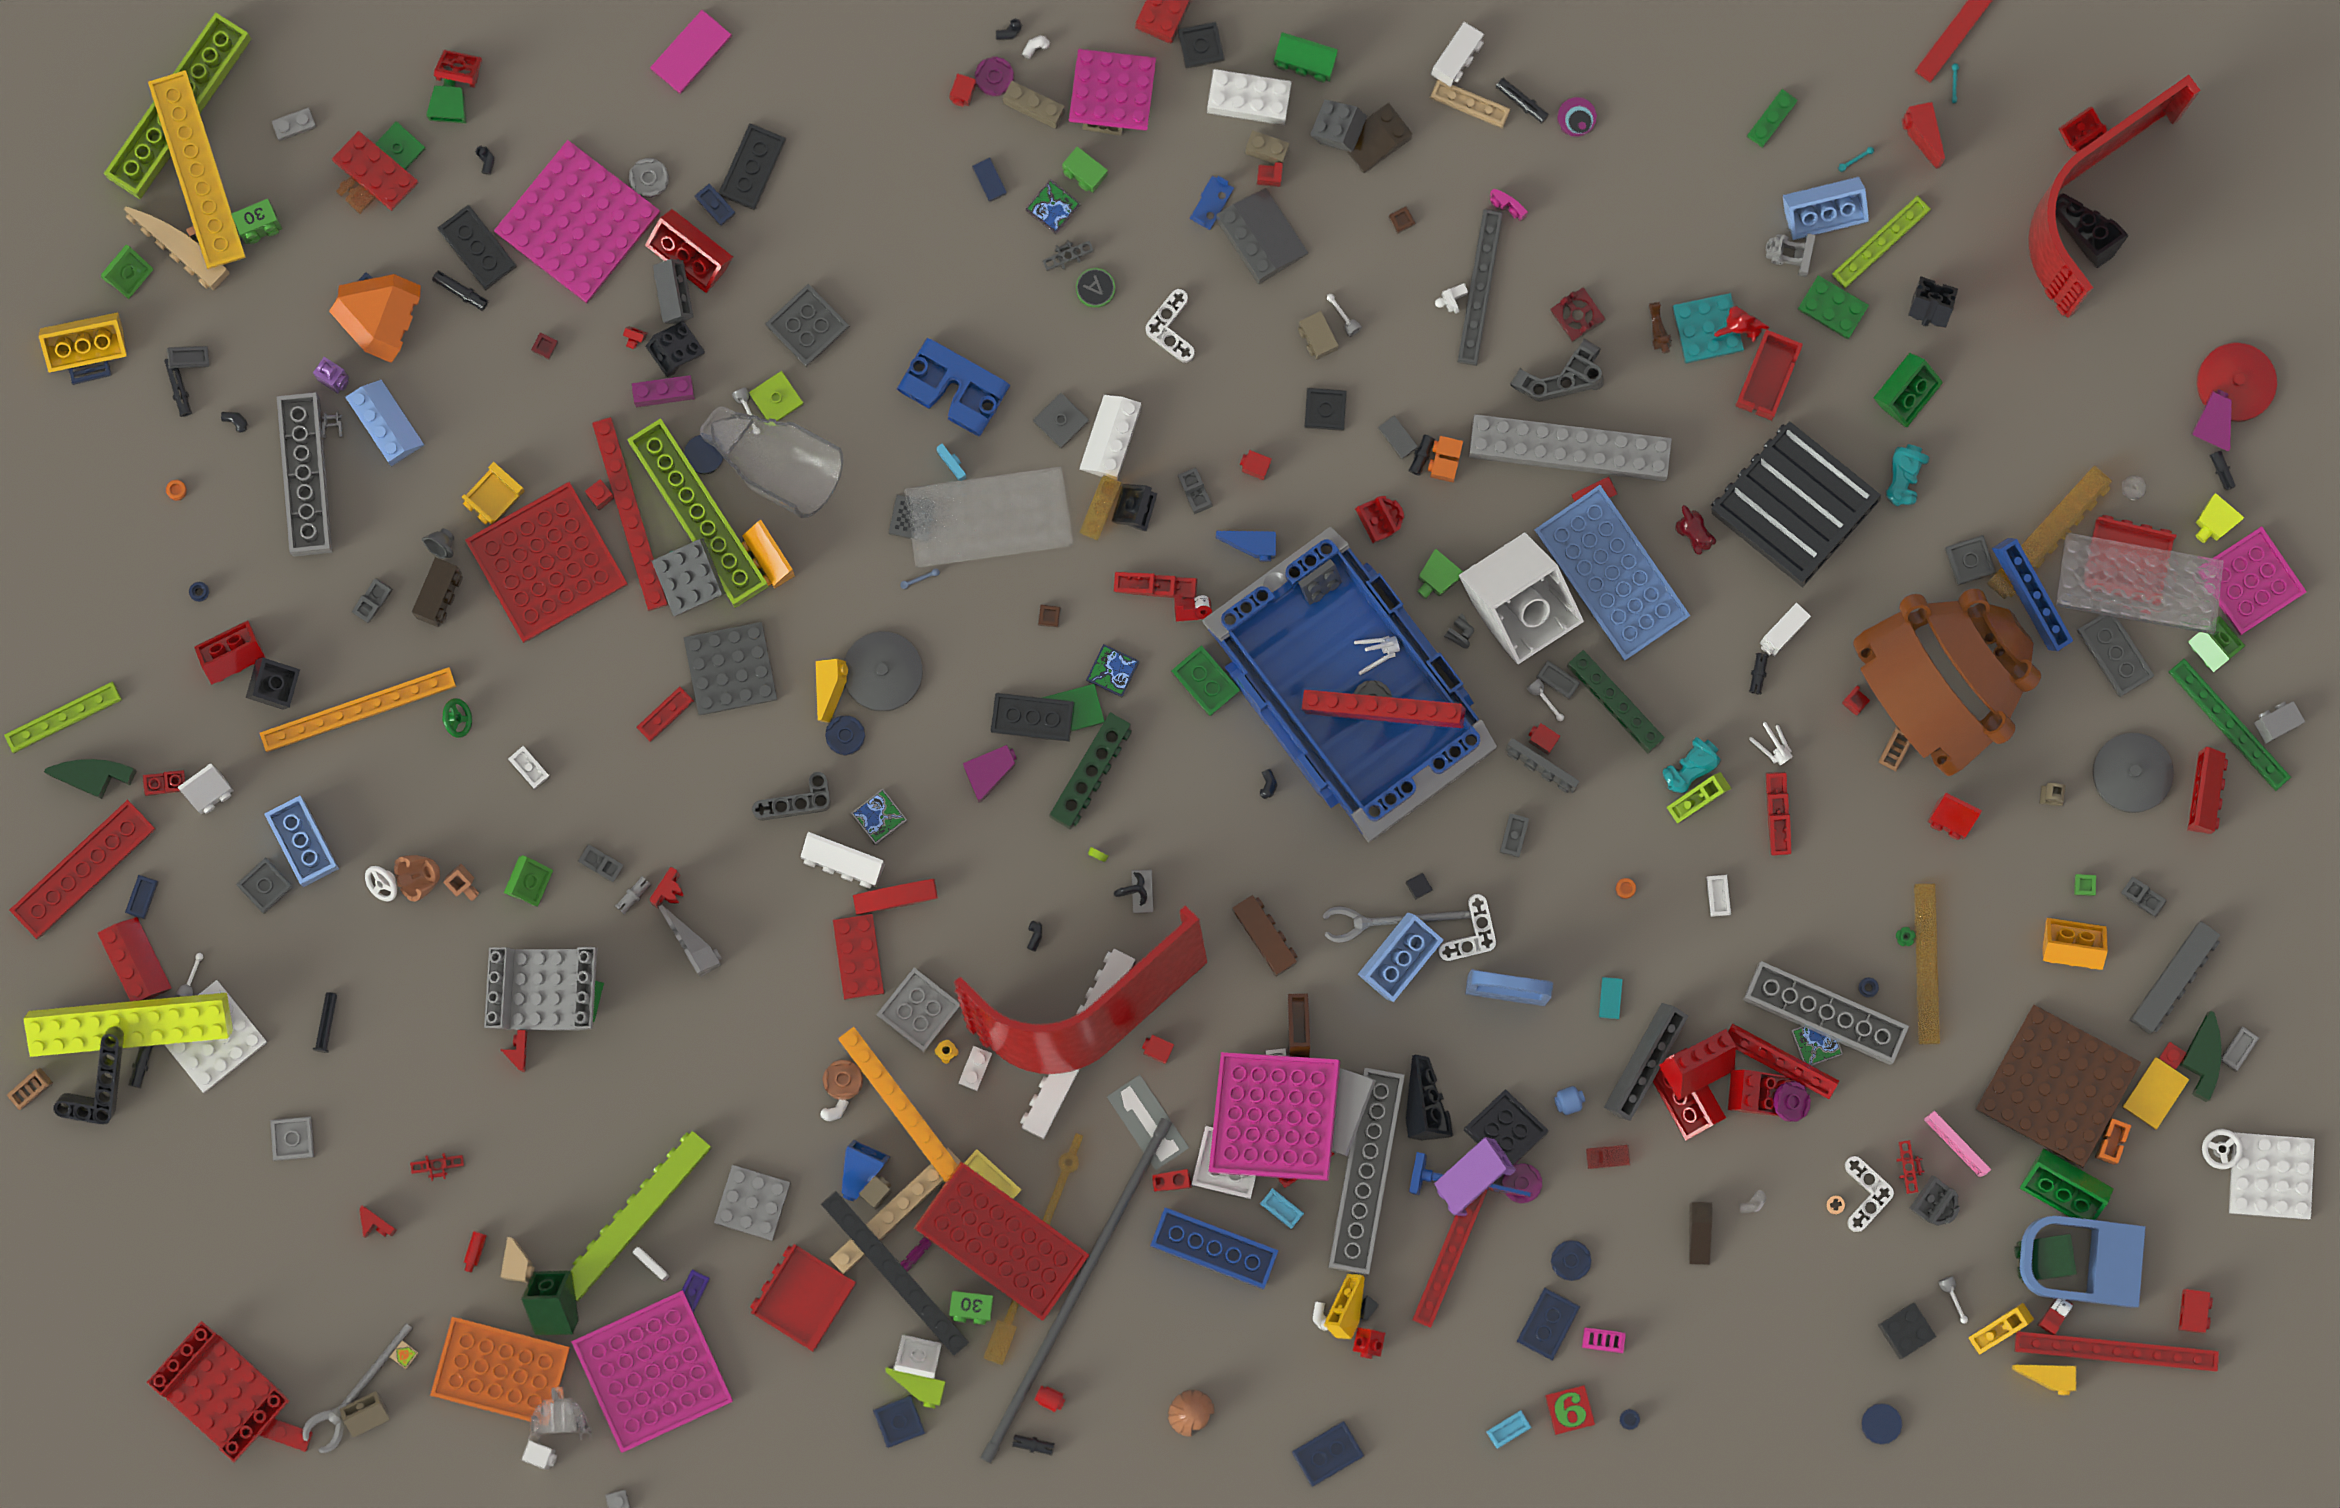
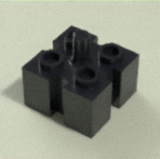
M1920 276L1908 316L1916 320H1922L1921 324L1924 326H1928L1931 320L1934 326L1946 328L1954 308L1958 288L1946 284L1940 286L1935 284L1936 281Z

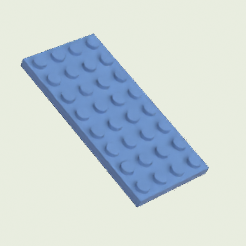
M1601 485L1534 529L1624 661L1691 616Z

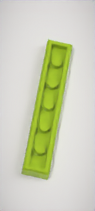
M1917 195L1836 269L1832 276L1846 289L1928 214L1931 209Z
M112 681L4 734L12 753H16L122 701Z

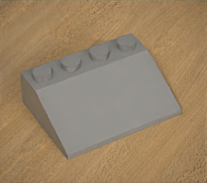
M1342 1068L1339 1071L1332 1152L1347 1156L1375 1080Z

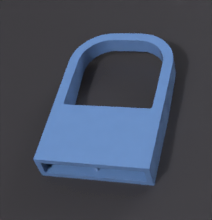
M1471 969L1468 974L1465 994L1545 1006L1552 996L1553 982Z
M2063 1216L2039 1218L2028 1226L2022 1238L2020 1256L2021 1277L2025 1285L2033 1293L2042 1297L2129 1308L2139 1307L2145 1226ZM2055 1224L2091 1229L2086 1293L2048 1289L2039 1284L2035 1279L2031 1267L2033 1242L2037 1232L2044 1226Z

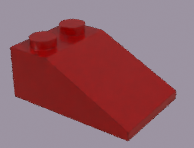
M1933 103L1909 106L1904 118H1902L1904 130L1907 129L1909 137L1936 169L1940 168L1945 160Z
M1945 793L1937 801L1927 822L1931 823L1930 826L1935 830L1941 831L1943 829L1949 832L1948 835L1956 840L1964 839L1982 810Z

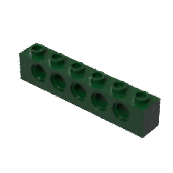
M1584 650L1568 663L1567 667L1647 754L1663 741L1665 737Z
M1111 712L1109 713L1049 814L1050 818L1071 829L1072 825L1077 826L1082 817L1079 815L1083 808L1087 809L1092 800L1089 798L1093 791L1097 792L1102 783L1099 781L1103 774L1107 775L1112 766L1110 761L1113 757L1117 758L1122 750L1120 744L1123 740L1127 741L1131 735L1130 723ZM1109 733H1115L1118 739L1115 742H1109L1106 737ZM1099 750H1105L1108 756L1105 759H1099L1096 753ZM1089 767H1095L1098 773L1095 776H1089L1086 770ZM1079 784H1084L1088 789L1085 793L1080 794L1076 791V787ZM1069 801H1074L1078 806L1075 810L1070 811L1066 808V804Z

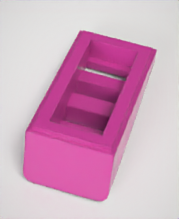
M1584 1328L1582 1348L1623 1353L1626 1333ZM1590 1333H1594L1593 1345L1589 1344ZM1598 1334H1602L1601 1346L1597 1345ZM1607 1335H1610L1609 1347H1605ZM1615 1336L1618 1337L1617 1348H1613Z

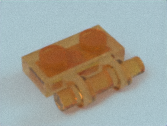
M350 176L346 181L343 180L340 183L341 186L336 192L342 197L347 191L349 195L345 198L346 202L361 214L376 197L360 184L355 189L351 187L356 181Z

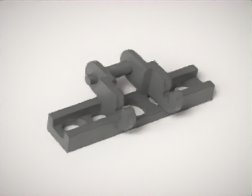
M1069 240L1063 246L1058 247L1056 245L1055 252H1058V254L1042 260L1046 271L1058 266H1062L1064 270L1066 269L1064 263L1076 258L1077 262L1080 263V257L1094 252L1090 240L1073 248L1071 247L1073 244ZM1089 245L1090 250L1084 251L1082 249L1083 247ZM1080 249L1081 253L1077 254L1076 250ZM1066 252H1070L1072 254V257L1070 259H1066L1064 257V254ZM1053 261L1054 264L1048 267L1046 265L1047 262Z

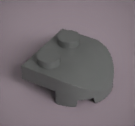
M1931 1176L1909 1209L1923 1220L1934 1225L1949 1224L1959 1213L1960 1207L1958 1206L1957 1199L1959 1196L1954 1189L1949 1188L1937 1177Z

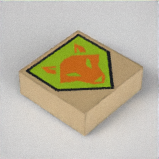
M401 1341L390 1358L407 1369L419 1353L404 1341Z

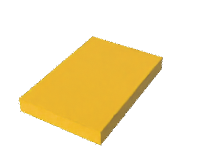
M2155 1057L2122 1108L2156 1130L2190 1079Z

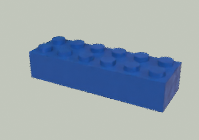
M1166 1207L1150 1247L1263 1290L1279 1251Z

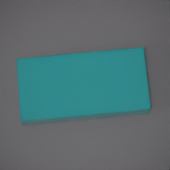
M1602 977L1599 1018L1619 1019L1622 979Z

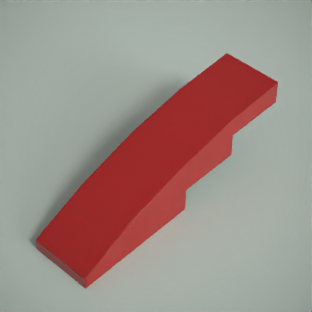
M1115 572L1114 592L1174 598V595H1182L1183 599L1196 598L1197 579L1155 575L1152 573Z
M1786 772L1766 773V795L1771 855L1791 854V828Z
M935 879L901 884L853 895L856 915L938 899Z

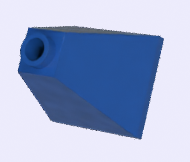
M853 1140L847 1146L845 1153L841 1192L844 1194L843 1197L850 1201L857 1199L860 1196L859 1193L878 1174L890 1156Z

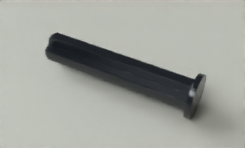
M326 992L316 1047L313 1048V1051L329 1053L327 1047L337 994Z

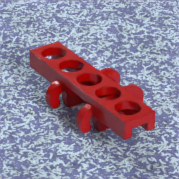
M1910 1140L1898 1142L1901 1158L1896 1159V1161H1902L1904 1175L1899 1176V1179L1904 1178L1907 1194L1918 1193L1916 1174L1921 1176V1173L1925 1172L1921 1170L1920 1164L1923 1158L1917 1156L1916 1159H1913ZM1907 1143L1908 1151L1903 1150L1902 1144ZM1908 1153L1909 1157L1904 1158V1154ZM1914 1162H1916L1917 1171H1915ZM1907 1163L1912 1165L1911 1171L1905 1169ZM1913 1177V1180L1909 1181L1907 1178ZM1910 1183L1914 1184V1191L1909 1190Z
M442 1153L443 1158L429 1160V1156L426 1155L425 1161L410 1163L411 1174L430 1171L428 1177L431 1178V1181L437 1177L446 1179L448 1172H445V1169L464 1166L463 1155L446 1157V1154ZM460 1158L461 1164H454V1159ZM447 1160L451 1161V1165L447 1166ZM435 1161L441 1162L440 1168L434 1167ZM414 1165H421V1170H414ZM442 1170L441 1173L433 1174V1171Z

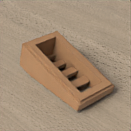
M1897 726L1878 763L1894 771H1897L1911 744L1908 739L1904 742L1897 738L1898 734L1905 737ZM1895 741L1903 745V748L1900 749L1892 744ZM1890 748L1900 753L1899 757L1890 753ZM1886 756L1895 759L1896 763L1894 764L1886 760Z
M38 1068L10 1091L7 1096L18 1110H21L45 1091L53 1082L41 1068ZM30 1081H31V1082L33 1083V1085L37 1088L36 1091H35V1090L33 1089V1087L29 1084ZM23 1087H25L27 1091L31 1094L30 1096H28L26 1092L22 1089ZM17 1092L24 1098L23 1102L16 1095Z

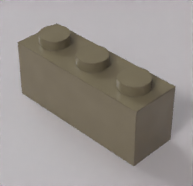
M1011 81L1003 96V104L1055 129L1065 113L1064 105L1014 81Z

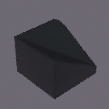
M1368 1295L1364 1298L1361 1305L1360 1317L1364 1321L1370 1318L1379 1305Z

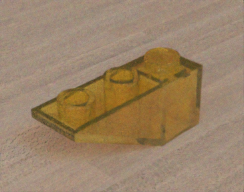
M1105 475L1102 476L1081 527V534L1098 541L1121 489V482Z

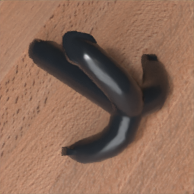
M1134 872L1133 874L1138 881L1137 885L1121 887L1114 892V896L1121 897L1139 893L1141 896L1139 905L1142 906L1147 901V892L1144 889L1145 881L1141 873Z

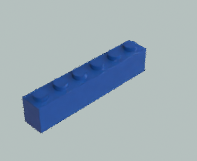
M2007 538L1992 548L2047 649L2059 651L2073 642L2018 540Z

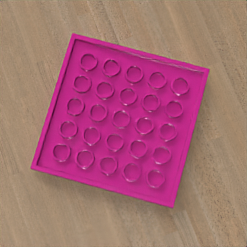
M567 140L495 228L494 233L587 304L661 212Z
M1221 1052L1209 1172L1329 1181L1340 1060Z
M683 1290L571 1341L621 1453L733 1402Z

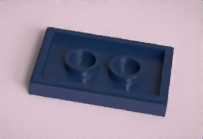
M1544 1288L1516 1342L1553 1361L1580 1306Z
M1344 1421L1292 1451L1293 1456L1312 1487L1364 1457L1363 1452Z

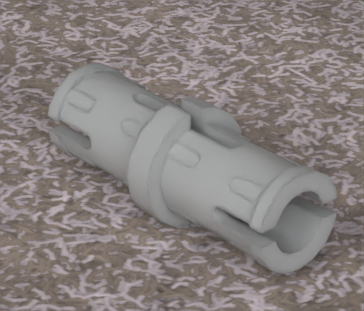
M641 876L637 883L626 891L627 894L615 907L619 910L625 904L620 910L625 914L635 901L638 902L640 900L639 897L651 884Z

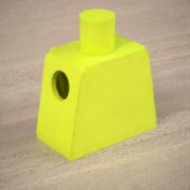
M2215 493L2209 499L2196 521L2201 530L2195 536L2202 543H2205L2210 536L2217 541L2240 523L2244 517Z

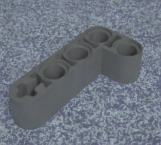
M814 772L809 777L810 793L759 800L753 804L752 812L756 819L764 821L826 811L831 803L827 778L821 772ZM817 777H821L824 780L823 785L819 787L813 785V780ZM817 798H826V804L824 806L816 805ZM799 800H805L807 802V805L804 809H798L796 807V803ZM779 803L787 805V809L784 812L776 810V806ZM769 804H772L774 814H771L770 810H765L763 815L756 811L760 809V806H763L764 809H771Z

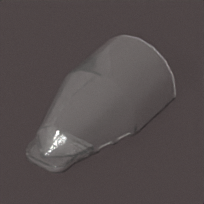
M718 407L710 414L700 428L702 439L715 447L753 492L800 518H809L817 513L828 502L841 477L844 463L841 448L793 422L787 421V423H783L771 418L766 420L758 416L734 412L726 407Z

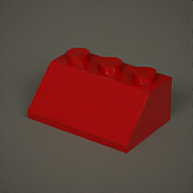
M249 621L243 622L194 647L201 667L211 685L221 682L225 678L239 673L251 665H255L257 659L266 658Z

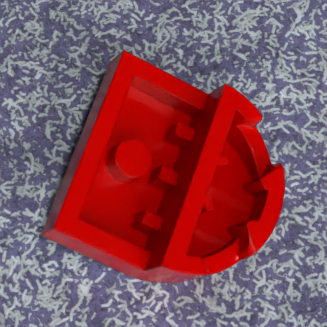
M2093 107L2087 108L2058 128L2068 147L2077 153L2107 132L2106 125L2101 123Z
M1379 496L1355 508L1373 544L1396 533L1401 528L1402 520L1404 519V512L1400 504L1396 500L1392 501L1386 498V496Z

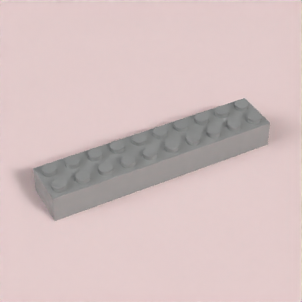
M1474 414L1469 458L1666 481L1672 438Z
M1364 1068L1363 1076L1375 1080V1084L1349 1150L1328 1268L1369 1275L1404 1075Z

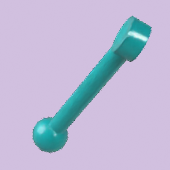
M1955 63L1952 65V103L1957 102V70H1959V65Z
M1868 147L1867 151L1845 164H1840L1838 170L1844 172L1846 167L1868 154H1873L1874 148Z

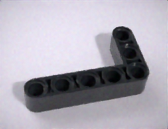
M110 1027L101 1039L95 1098L64 1093L58 1098L53 1107L54 1113L57 1116L105 1125L111 1120L116 1111L124 1034L120 1028ZM109 1036L114 1037L116 1041L110 1040ZM107 1055H111L114 1060L109 1059ZM105 1073L110 1074L112 1078H108ZM103 1092H107L110 1096H105ZM61 1103H65L68 1108L62 1106ZM81 1106L86 1107L88 1111H84ZM101 1110L106 1111L108 1115L103 1114Z

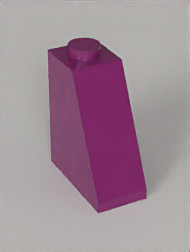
M2219 389L2217 392L2212 390L2191 434L2229 452L2231 445L2232 400L2228 398V393Z
M1005 745L963 763L978 802L983 801L1015 767L1014 760H1017L1013 748L1009 749Z

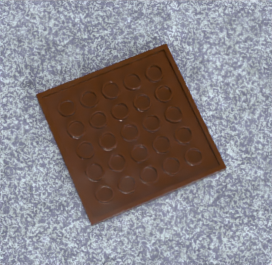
M2033 1005L1976 1110L2084 1168L2141 1062Z

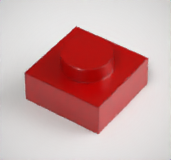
M2168 1042L2158 1059L2176 1070L2186 1052L2173 1043Z

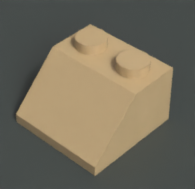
M507 1237L501 1278L529 1283L535 1267L532 1266L531 1260L518 1242L512 1237Z

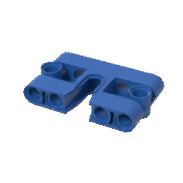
M926 338L916 357L911 361L910 367L898 385L897 390L930 409L943 396L950 384H957L959 388L952 399L948 420L974 435L981 436L990 419L996 413L1010 385L1003 379L934 340ZM922 364L925 368L923 371L917 372L914 370V366ZM985 403H991L993 408L991 410H984L982 406Z

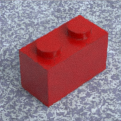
M2190 1289L2182 1290L2178 1330L2195 1333H2206V1329L2209 1330L2211 1319L2208 1317V1309L2212 1308L2213 1303L2210 1292Z

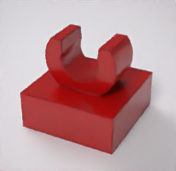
M628 326L623 336L629 338L626 347L636 348L638 341H645L648 333Z

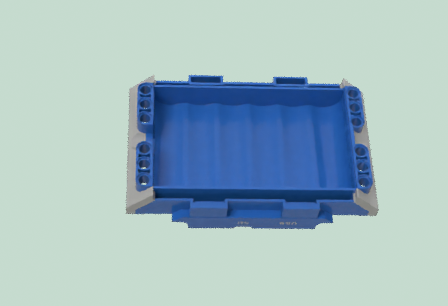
M1330 526L1208 615L1202 622L1232 660L1231 663L1225 666V669L1311 786L1330 808L1339 803L1369 843L1489 756L1497 748V745L1483 721L1470 708L1474 702L1464 689V683L1442 654L1436 652L1403 608L1404 604L1380 573L1377 574L1368 563L1362 565L1349 548V544ZM1325 545L1330 546L1332 552L1324 554L1321 548ZM1312 557L1315 559L1316 564L1308 566L1305 563V559ZM1331 559L1337 568L1342 583L1335 590L1325 594L1320 601L1309 605L1298 582ZM1297 569L1300 575L1293 578L1289 575V571ZM1375 583H1378L1395 607L1390 610L1372 587ZM1264 592L1267 594L1268 599L1259 601L1257 594ZM1248 604L1252 610L1249 613H1244L1241 611V606ZM1227 616H1233L1236 622L1228 625L1224 619ZM1396 636L1400 648L1399 652H1395L1396 657L1389 658L1364 674L1359 675V671L1384 657L1387 653L1383 654L1381 648L1365 651L1366 647L1380 643L1355 645L1354 641ZM1435 662L1441 666L1455 685L1451 690L1432 666ZM1375 680L1382 682L1389 688L1392 698L1462 704L1465 707L1463 728L1305 714L1302 710L1304 690L1354 694L1360 684L1365 681ZM1473 736L1476 739V744L1468 745L1465 738ZM1457 748L1460 751V756L1452 757L1449 750ZM1441 760L1444 763V767L1436 769L1433 762ZM1408 783L1411 785L1412 791L1405 793L1402 791L1401 786ZM1388 795L1394 796L1396 803L1393 805L1387 804L1385 797ZM1372 807L1378 808L1380 811L1379 816H1371L1369 809Z

